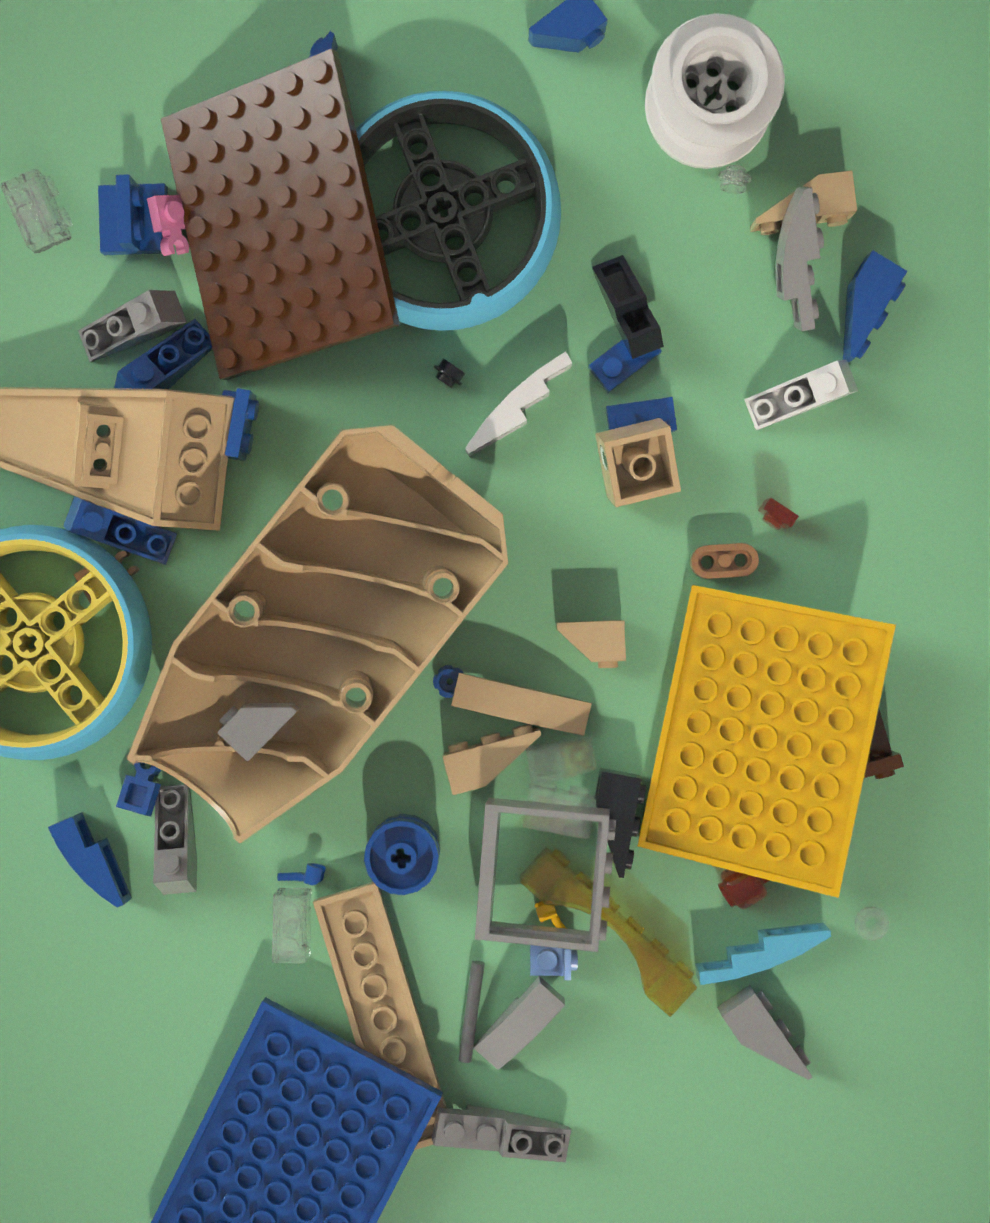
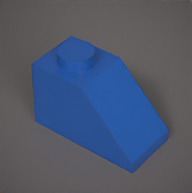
M565 0L529 28L528 41L532 47L579 53L587 46L589 49L595 47L604 39L608 19L593 0Z

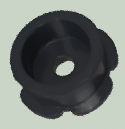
M444 358L438 366L434 365V368L438 370L435 376L437 379L450 388L455 383L459 386L462 385L460 381L465 373Z

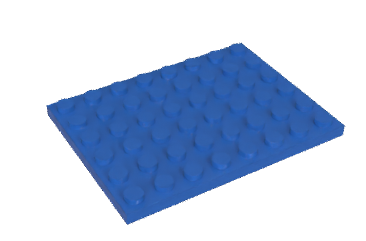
M265 997L151 1223H377L443 1092Z

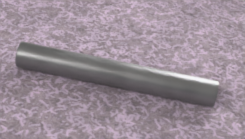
M482 961L471 962L458 1059L463 1063L472 1062L485 965Z

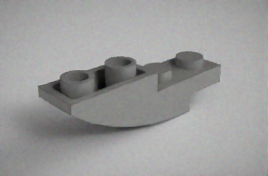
M805 186L797 187L783 219L778 239L775 275L777 297L784 301L791 299L794 327L800 331L815 329L814 319L819 317L817 301L815 298L812 299L810 286L814 285L815 282L812 266L807 265V261L820 258L819 249L824 247L823 233L821 228H817L815 214H819L820 211L819 199L817 194L812 192V188Z
M467 1105L466 1110L437 1107L432 1143L434 1146L499 1151L502 1157L566 1162L571 1128L545 1119L492 1108Z

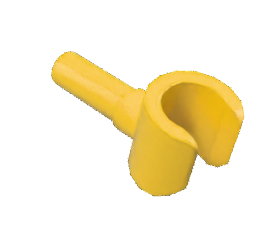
M546 899L535 904L540 922L551 919L556 928L567 929L560 920L552 900Z

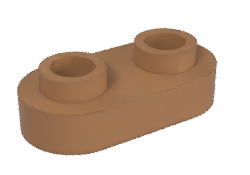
M746 543L701 546L693 552L690 558L692 571L698 577L704 579L748 576L756 570L759 563L757 551ZM737 554H742L745 557V564L741 567L737 566L734 562ZM704 556H709L712 559V566L708 569L701 565V559Z

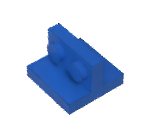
M129 174L116 175V185H98L100 253L103 255L162 254L160 249V243L163 238L162 232L154 233L147 198L168 195V187L165 183L137 184Z

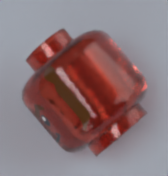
M726 869L720 875L722 882L717 885L731 907L736 905L744 910L767 896L768 891L765 883L770 880Z

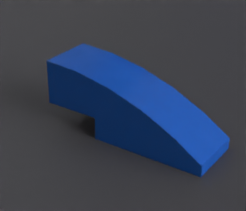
M82 812L48 827L58 849L68 864L98 895L117 908L132 899L108 839L104 838L94 842Z

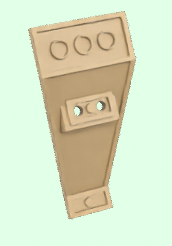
M0 387V468L152 526L220 531L228 463L225 450L235 398L232 396L170 389ZM100 425L108 426V433L104 436L97 435V428ZM96 459H104L105 466L103 468H94L93 464Z

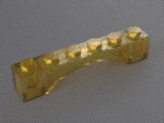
M545 847L521 873L520 882L545 905L566 906L591 915L594 881L582 871L576 874L568 866L571 861L557 848L552 852L549 848ZM610 896L609 908L602 907L601 920H607V926L612 928L627 944L636 959L645 995L671 1017L697 989L692 978L695 973L683 961L679 960L676 964L668 957L669 949L657 938H654L652 941L642 933L645 928L633 916L630 915L626 919L617 910L620 908V905Z

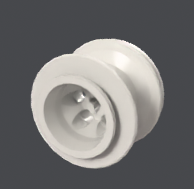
M715 13L701 15L688 20L676 28L665 39L657 53L645 96L646 119L651 133L660 148L681 164L703 169L728 165L750 153L766 132L768 124L779 109L784 94L785 75L778 49L770 37L758 26L744 18L731 14ZM716 69L719 75L711 77L707 74L706 70ZM686 80H694L697 87L689 88ZM734 81L739 86V89L731 90L727 83ZM715 91L717 93L716 99L712 100L706 107L704 105L705 99L709 98ZM734 106L737 110L727 113L726 107Z

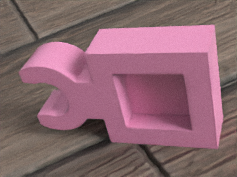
M160 195L147 198L154 233L162 232L163 238L160 243V249L163 256L175 254L174 245L177 255L189 253L188 241L181 232L185 230L184 209L180 195Z

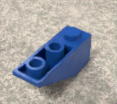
M874 250L864 258L847 286L843 360H847L848 363L855 359V357L861 359L871 343L867 338L872 329L878 330L888 316V312L884 309L890 300L894 302L897 300L906 286L902 280L907 270Z
M196 319L192 320L120 369L117 373L114 388L170 389L213 349L209 333Z
M76 496L73 498L63 525L65 529L72 533L165 565L177 533L146 524Z

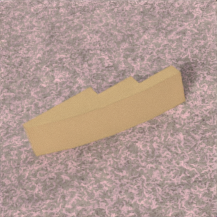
M459 673L451 704V706L583 736L592 705L590 702L464 673Z

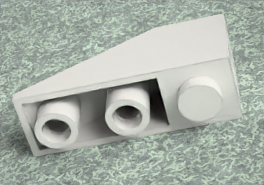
M837 360L744 400L756 430L855 393L858 391L848 361Z

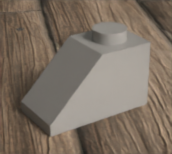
M245 703L239 710L233 706L219 720L223 726L217 733L248 762L298 711L299 707L295 703Z

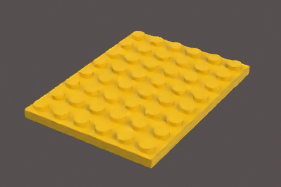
M692 585L637 846L839 898L896 625Z

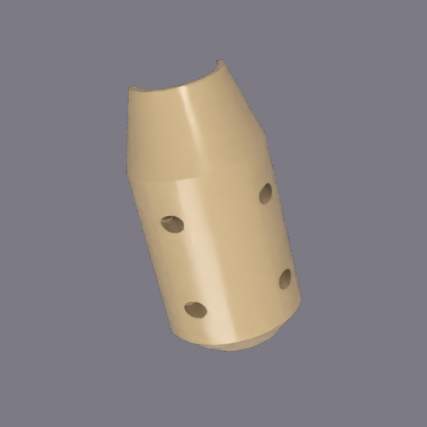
M393 425L342 430L173 642L127 760L132 764L141 762L157 767L187 785L223 817L232 830L233 839L242 843L346 768L508 565L503 514ZM328 490H337L343 497L341 507L336 510H330L323 505L322 497ZM440 578H447L452 583L450 593L445 596H438L433 591L435 581ZM240 601L251 603L255 610L254 616L245 617L240 615L235 609L236 604ZM352 688H360L365 692L366 697L362 701H353L346 694ZM245 703H295L299 707L298 711L248 762L217 733L223 726L219 720L233 706L239 710Z

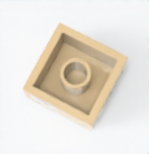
M661 418L595 433L606 495L615 507L681 492L671 428Z

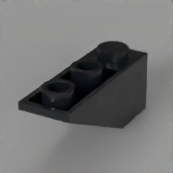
M600 768L594 802L596 808L610 809L609 819L616 820L615 839L607 840L610 853H613L616 872L620 878H624L625 869L631 870L633 864L634 850L629 849L631 836L637 837L640 817H636L635 814L637 803L643 804L646 784H641L642 778L638 774Z

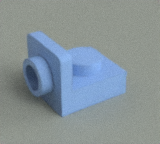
M530 945V976H564V980H571V970L577 971L578 969L577 950Z

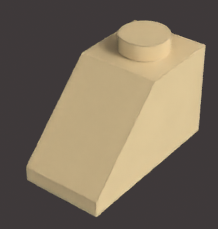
M624 620L556 622V630L591 662H598V668H617L618 661H626Z

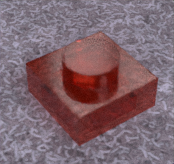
M773 498L765 499L758 509L764 515L762 520L776 530H779L781 527L784 529L791 528L799 517Z

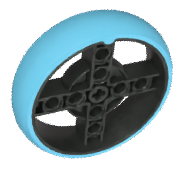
M429 91L403 97L385 105L356 128L364 167L377 150L394 137H397L410 173L404 178L396 192L393 209L376 216L378 230H385L389 233L386 241L382 242L384 255L407 247L416 255L429 261L445 262L460 299L457 302H427L411 298L392 289L399 322L417 328L439 331L470 328L499 317L513 308L534 288L551 261L557 245L561 222V199L558 182L551 162L538 139L522 121L505 108L476 95L455 91ZM442 123L459 124L483 131L504 144L519 161L478 176L473 170L461 163L440 160L427 125ZM415 143H423L427 146L425 152L418 155L410 152V148ZM428 174H434L439 177L438 183L434 186L424 185L422 179ZM502 181H510L514 184L515 188L510 193H502L497 189V186ZM477 193L484 200L479 205L472 206L465 199L468 195ZM534 197L535 225L529 247L523 259L512 273L497 286L490 289L476 249L484 242L490 231L493 213ZM445 205V209H448V216L441 217L437 207ZM413 217L420 221L419 227L415 230L409 231L402 227L404 221L408 218ZM456 236L463 239L464 245L458 250H451L446 246V242L451 237ZM464 268H472L477 273V276L474 280L465 282L459 279L458 274Z

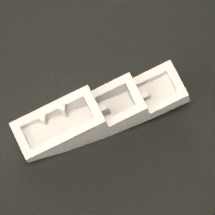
M566 351L536 370L510 392L494 409L465 447L469 457L527 424V419L522 411L547 398L550 391L545 383L571 369L572 361Z

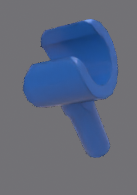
M308 863L305 873H278L277 879L278 881H304L305 884L316 885L324 879L326 868L324 865Z

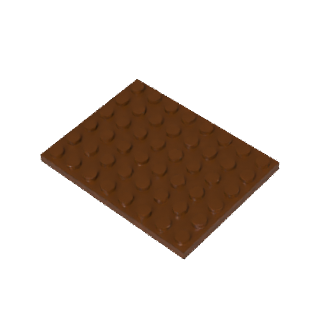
M331 48L161 118L177 194L180 195L182 200L184 225L219 379L229 380L400 325L340 57L337 51Z

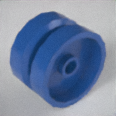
M399 814L388 817L376 827L366 845L364 863L367 874L377 887L388 893L407 895L418 892L431 881L437 870L441 849L437 833L428 822L416 815ZM400 848L404 849V853L409 856L405 858L399 856L398 850Z

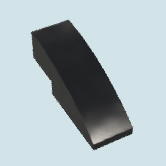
M621 255L593 266V273L631 358L634 359L664 347L660 326L648 307L647 297L624 256Z

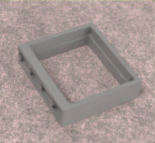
M488 798L485 804L475 939L598 952L599 940L606 941L607 920H601L602 907L609 908L610 887L604 886L605 874H612L613 853H606L607 840L615 839L616 820L609 819L610 809ZM501 813L599 822L589 931L492 921Z

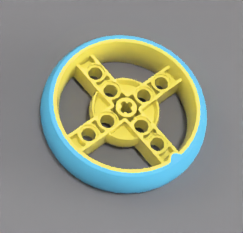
M46 525L13 526L0 529V557L14 552L29 550L53 552L73 559L90 571L58 599L51 595L37 592L18 594L0 573V693L7 687L28 693L48 691L75 723L74 726L64 730L39 735L18 733L0 726V756L20 760L54 759L73 754L96 743L112 731L131 710L145 684L152 654L151 623L144 599L135 581L122 564L100 545L84 536L58 527ZM83 590L87 591L91 596V603L86 609L79 603V597ZM113 601L121 623L123 648L117 677L108 695L104 698L78 665L83 656L85 643L82 625ZM10 608H13L17 613V621L14 625L9 624L6 617ZM58 612L65 618V625L61 630H58L53 622L54 616ZM29 637L37 638V640L34 643L36 648H29L28 645H30L32 642ZM6 655L13 662L12 670L9 673L2 666L3 658ZM52 660H56L60 665L61 671L58 677H54L49 671V665ZM73 686H77L82 691V699L79 703L74 702L71 698L70 692Z

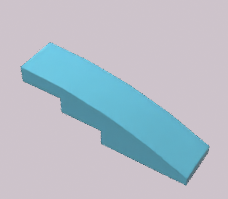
M824 923L757 930L759 943L726 947L727 960L695 963L696 977L700 985L734 980L770 969L802 955L830 938L831 930Z

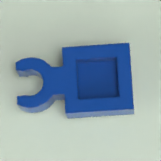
M138 762L134 764L137 771L135 777L125 776L116 807L151 817L161 784L153 782L154 776L161 772V769L154 766L146 769L145 763Z

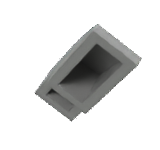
M539 976L520 998L517 997L473 1048L499 1070L530 1043L565 1006L564 997Z

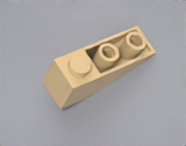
M852 170L819 174L803 185L812 188V192L818 196L820 211L819 214H815L816 224L827 222L828 227L841 226L848 223V220L857 212ZM795 191L757 217L750 226V232L760 231L761 235L779 233L788 205Z
M526 724L513 728L512 735L500 737V733L497 732L480 737L481 743L468 746L467 741L449 745V752L443 753L442 757L452 794L456 795L486 787L541 736L540 728L533 729L531 724Z

